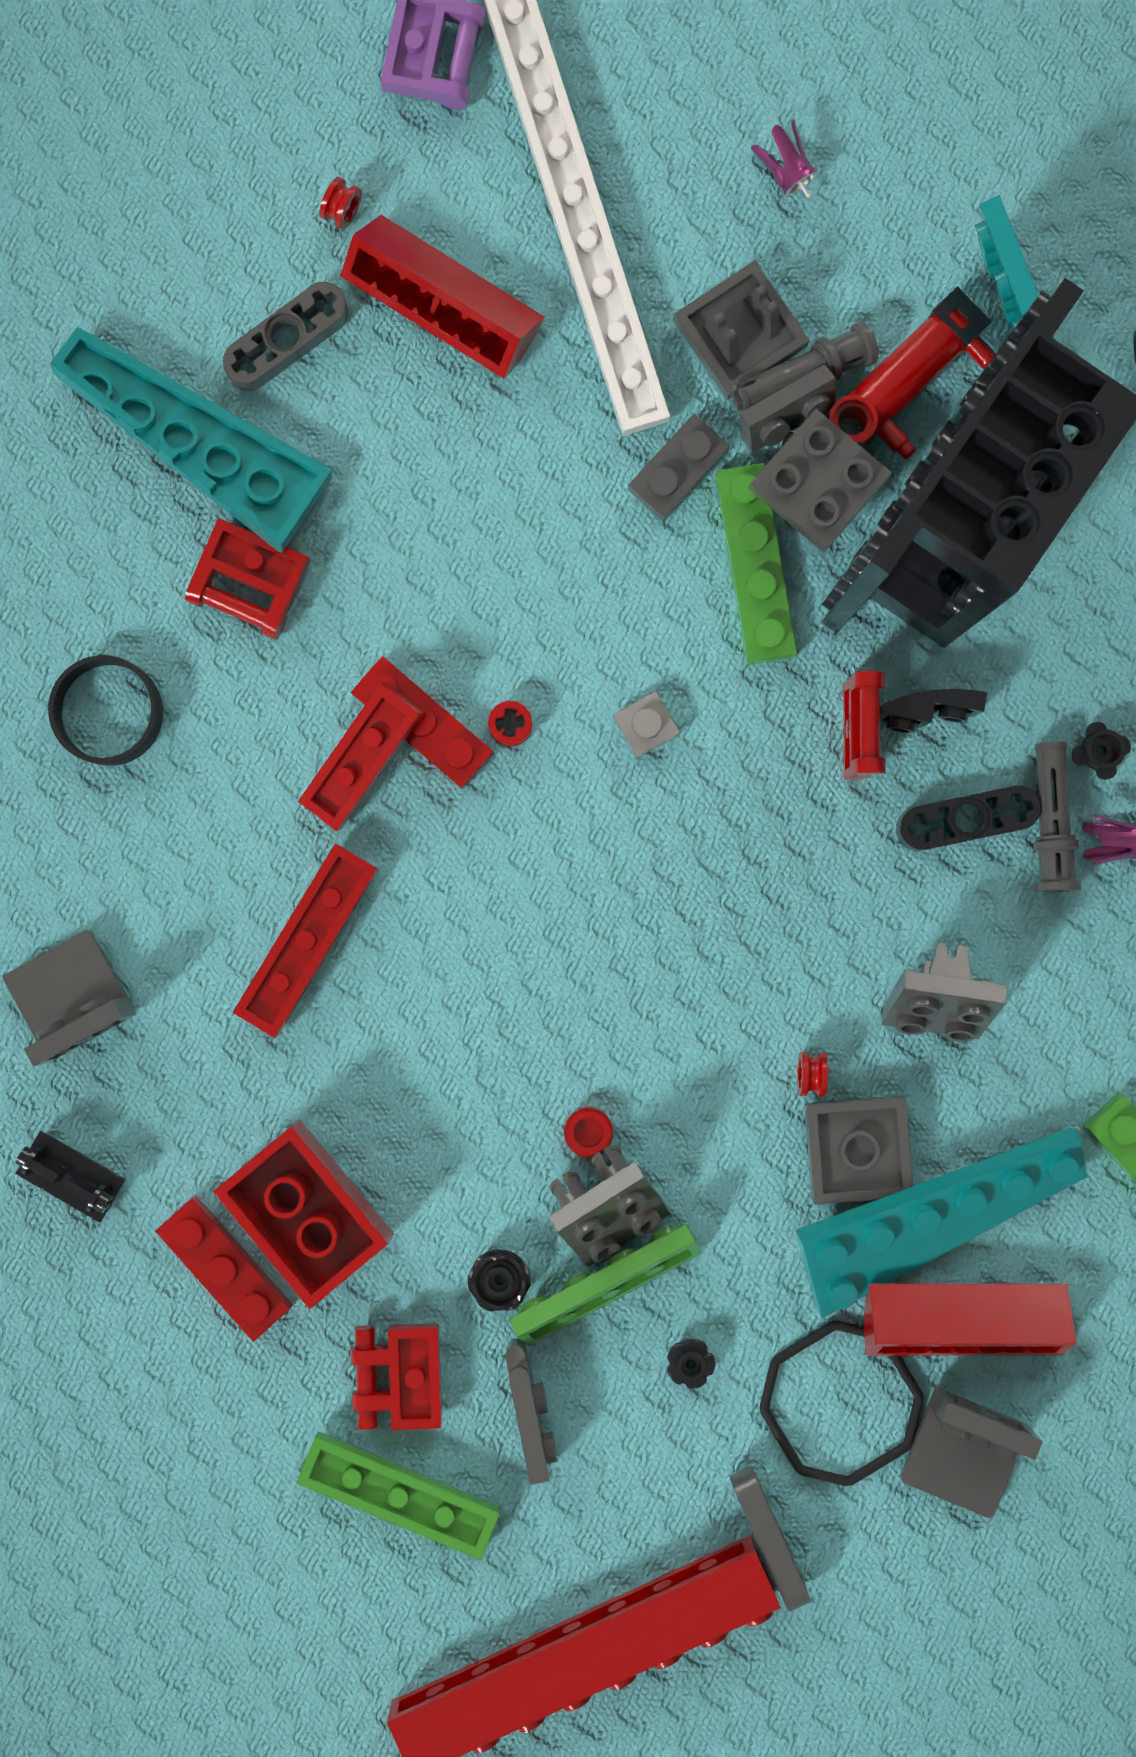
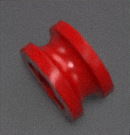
M337 176L325 191L319 215L320 218L326 221L334 218L336 227L344 230L353 221L359 209L362 189L355 185L348 188L346 180Z
M509 700L499 703L489 714L488 720L491 735L496 742L503 746H519L529 738L532 732L533 724L530 712L524 705L516 701ZM508 711L517 712L516 718L523 717L525 721L524 727L516 728L515 736L513 737L504 736L505 730L501 729L498 731L496 726L497 721L505 720L506 712Z
M800 1052L797 1064L798 1095L806 1096L809 1091H815L818 1097H825L828 1082L826 1053L818 1052L817 1056L812 1058L808 1056L807 1052Z

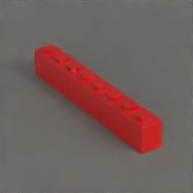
M748 1535L392 1700L387 1725L402 1757H460L471 1751L475 1754L483 1753L494 1747L501 1737L516 1730L522 1733L531 1731L541 1725L546 1716L561 1709L565 1711L576 1710L585 1705L592 1695L607 1688L611 1690L624 1688L635 1680L637 1674L654 1666L657 1669L667 1668L676 1663L682 1657V1653L697 1646L703 1648L712 1647L723 1641L727 1637L728 1632L745 1624L749 1627L760 1625L767 1621L773 1615V1611L780 1609L781 1606L773 1583L752 1537Z

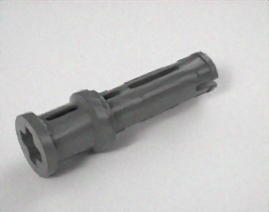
M862 321L853 324L849 332L831 340L827 338L816 340L811 347V351L763 371L754 377L732 384L731 395L738 411H743L824 364L834 375L835 381L841 378L842 373L861 364L871 366L878 361L879 353L876 339L868 325Z
M1066 742L1035 744L1037 795L1041 803V813L1039 816L1040 837H1036L1033 843V850L1039 852L1040 882L1035 884V892L1081 890V882L1077 881L1075 877L1074 850L1079 848V840H1076V836L1071 835ZM1051 772L1054 775L1055 812L1053 811ZM1053 822L1056 823V832H1057V835H1054V823H1053ZM1055 855L1058 857V875H1059V877H1057V875H1056V857H1055Z

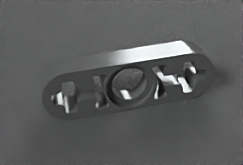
M329 282L315 283L232 343L226 349L223 356V367L231 382L242 390H256L341 329L348 318V306L342 291L336 285ZM321 299L328 304L334 301L332 306L335 313L329 317L323 312L317 314L318 308L316 303ZM301 312H304L307 320L310 319L314 329L310 333H308L303 320L298 316ZM292 325L300 333L297 343L290 348L277 347L273 343L274 332L280 326ZM263 340L269 352L275 357L270 362L266 354H262L263 352L258 345ZM243 356H246L250 361L255 359L253 363L256 371L250 375L245 370L239 371L241 367L238 360Z
M750 1466L730 1475L729 1477L737 1498L788 1612L812 1602L753 1467Z

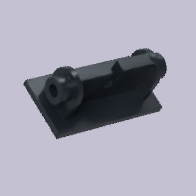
M42 1130L39 1131L30 1148L28 1146L24 1147L15 1162L19 1165L15 1173L16 1175L99 1223L104 1219L126 1181L125 1178Z

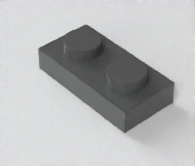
M824 364L740 412L742 440L752 454L765 446H774L781 442L789 432L800 427L815 409H818L823 415L830 411L835 404V377Z
M693 414L628 484V491L664 522L724 457L730 446Z

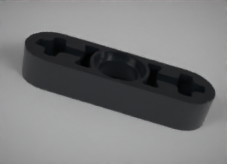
M1012 786L930 803L906 810L897 821L896 834L901 844L913 851H923L1029 828L1038 820L1041 813V803L1037 794L1025 786ZM1011 795H1015L1017 802H1025L1027 805V811L1020 814V822H1017L1015 815L1011 814L993 818L991 809L1012 803ZM986 799H992L991 808L989 804L986 802ZM964 804L974 806L981 815V823L977 830L972 833L962 831L955 822L956 811ZM943 808L945 810L943 821L950 838H944V828L927 832L925 834V842H921L918 835L909 834L908 826L915 823V815H920L922 822H931L942 819L938 809ZM993 819L998 826L996 829L992 828Z

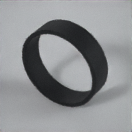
M97 655L75 662L59 676L49 697L48 717L55 737L68 752L82 760L97 765L116 766L137 759L152 746L162 726L163 704L155 683L140 668L115 656ZM103 665L122 666L135 672L147 688L151 702V715L148 727L142 738L132 748L122 754L105 758L88 756L71 742L65 731L62 720V706L65 695L72 683L86 671Z

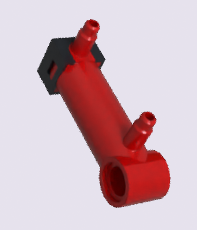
M957 286L932 310L928 319L847 396L836 401L827 418L838 427V420L841 418L854 419L859 424L861 433L847 435L863 449L877 434L894 452H898L903 459H908L914 454L916 448L892 419L954 360L957 361L964 353H967L981 368H985L996 353L981 338L992 321Z

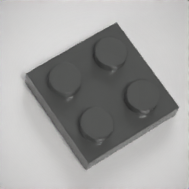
M891 1096L804 1103L811 1196L814 1204L877 1200L913 1186L906 1097Z

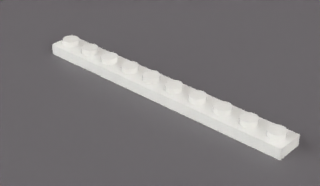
M483 0L622 436L667 423L670 420V414L537 1Z

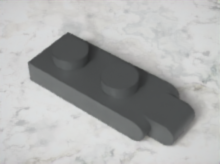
M512 1339L507 1344L505 1358L530 1485L550 1481V1464L558 1462L553 1432L544 1433L540 1414L548 1413L543 1382L534 1384L526 1345L520 1339Z

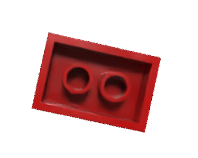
M301 1120L288 1128L213 1191L309 1309L314 1307L387 1246L394 1235L393 1231Z

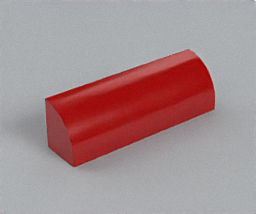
M382 214L352 236L340 274L342 278L503 379L512 372L535 338L545 318L543 315Z
M869 1284L864 1309L866 1356H1062L1076 1344L1068 1284Z

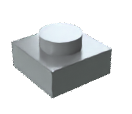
M656 691L613 715V719L636 759L680 734Z

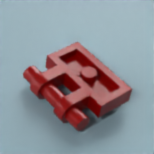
M439 1323L390 1325L388 1328V1345L381 1346L375 1344L374 1326L362 1325L355 1327V1346H352L350 1351L351 1364L356 1365L357 1390L352 1392V1408L358 1411V1429L371 1430L377 1428V1411L391 1410V1430L441 1428L443 1421ZM376 1365H389L390 1390L377 1389Z

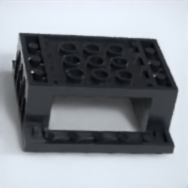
M1064 278L1052 295L1043 290L1039 293L1030 308L1025 312L960 402L959 406L961 408L958 413L962 417L957 425L948 420L931 444L934 447L926 458L931 463L927 464L923 460L918 463L905 482L906 488L897 501H892L878 521L877 526L879 528L869 541L866 540L850 562L848 569L822 603V606L829 610L821 621L822 624L838 633L868 598H871L945 648L1020 590L1136 420L1135 393L1052 338L1083 293V289ZM1063 425H1072L1078 428L1075 434L1071 433L1066 439L1063 433ZM947 574L957 581L958 586L951 595L945 594L939 588V575Z

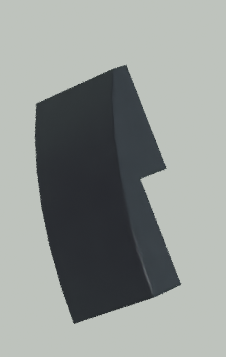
M942 689L906 695L880 706V721L887 722L886 729L901 733H915L916 727L922 728L931 723L933 711H939L938 719L956 723H967L968 717H975L984 712L987 692L968 689Z

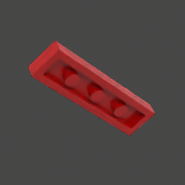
M335 843L232 1013L271 1037L277 1038L379 869Z

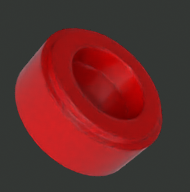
M592 1106L578 1108L566 1120L564 1127L565 1141L568 1147L579 1156L593 1157L597 1152L602 1154L605 1152L603 1148L610 1146L613 1139L611 1120L599 1108Z

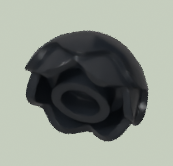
M503 1249L491 1250L475 1260L468 1275V1288L479 1306L492 1312L509 1311L517 1308L522 1303L530 1288V1273L524 1261L517 1254ZM502 1276L504 1278V1282L502 1284H497L495 1282V1277Z

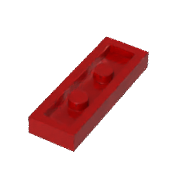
M381 656L350 693L365 705L378 685L386 682L422 709L425 713L405 741L463 790L494 754V751L384 656Z
M380 683L298 802L335 831L341 830L425 712L388 683Z
M196 1195L155 1230L160 1238L253 1342L293 1306L291 1301Z

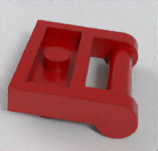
M218 518L188 585L185 600L198 607L206 604L262 628L261 632L263 635L277 640L284 629L288 612L311 559L307 555L288 547L281 553L257 534ZM215 573L274 597L269 610L211 586Z
M883 671L856 672L843 683L844 780H865L872 775L886 774V758L881 757L880 689L885 688V672Z

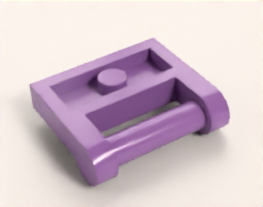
M397 0L380 81L382 91L440 102L442 105L454 110L466 109L470 90L466 87L477 32L483 29L486 10L477 3L465 0ZM446 21L459 25L448 80L434 78Z

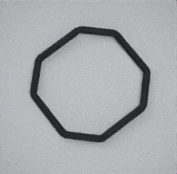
M836 1320L830 1321L772 1358L759 1407L763 1419L797 1473L842 1486H851L910 1450L916 1435L924 1398L923 1392L901 1356H889L914 1396L904 1442L849 1476L804 1466L769 1410L781 1363L835 1330L864 1337L863 1326Z

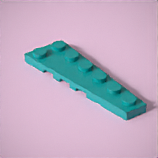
M79 327L74 330L50 363L55 376L281 553L284 552L332 480L331 468Z
M1068 1128L795 1230L814 1303L821 1317L830 1315L839 1309H846L852 1306L856 1300L866 1295L869 1284H888L1087 1178L1081 1138L1072 1128Z

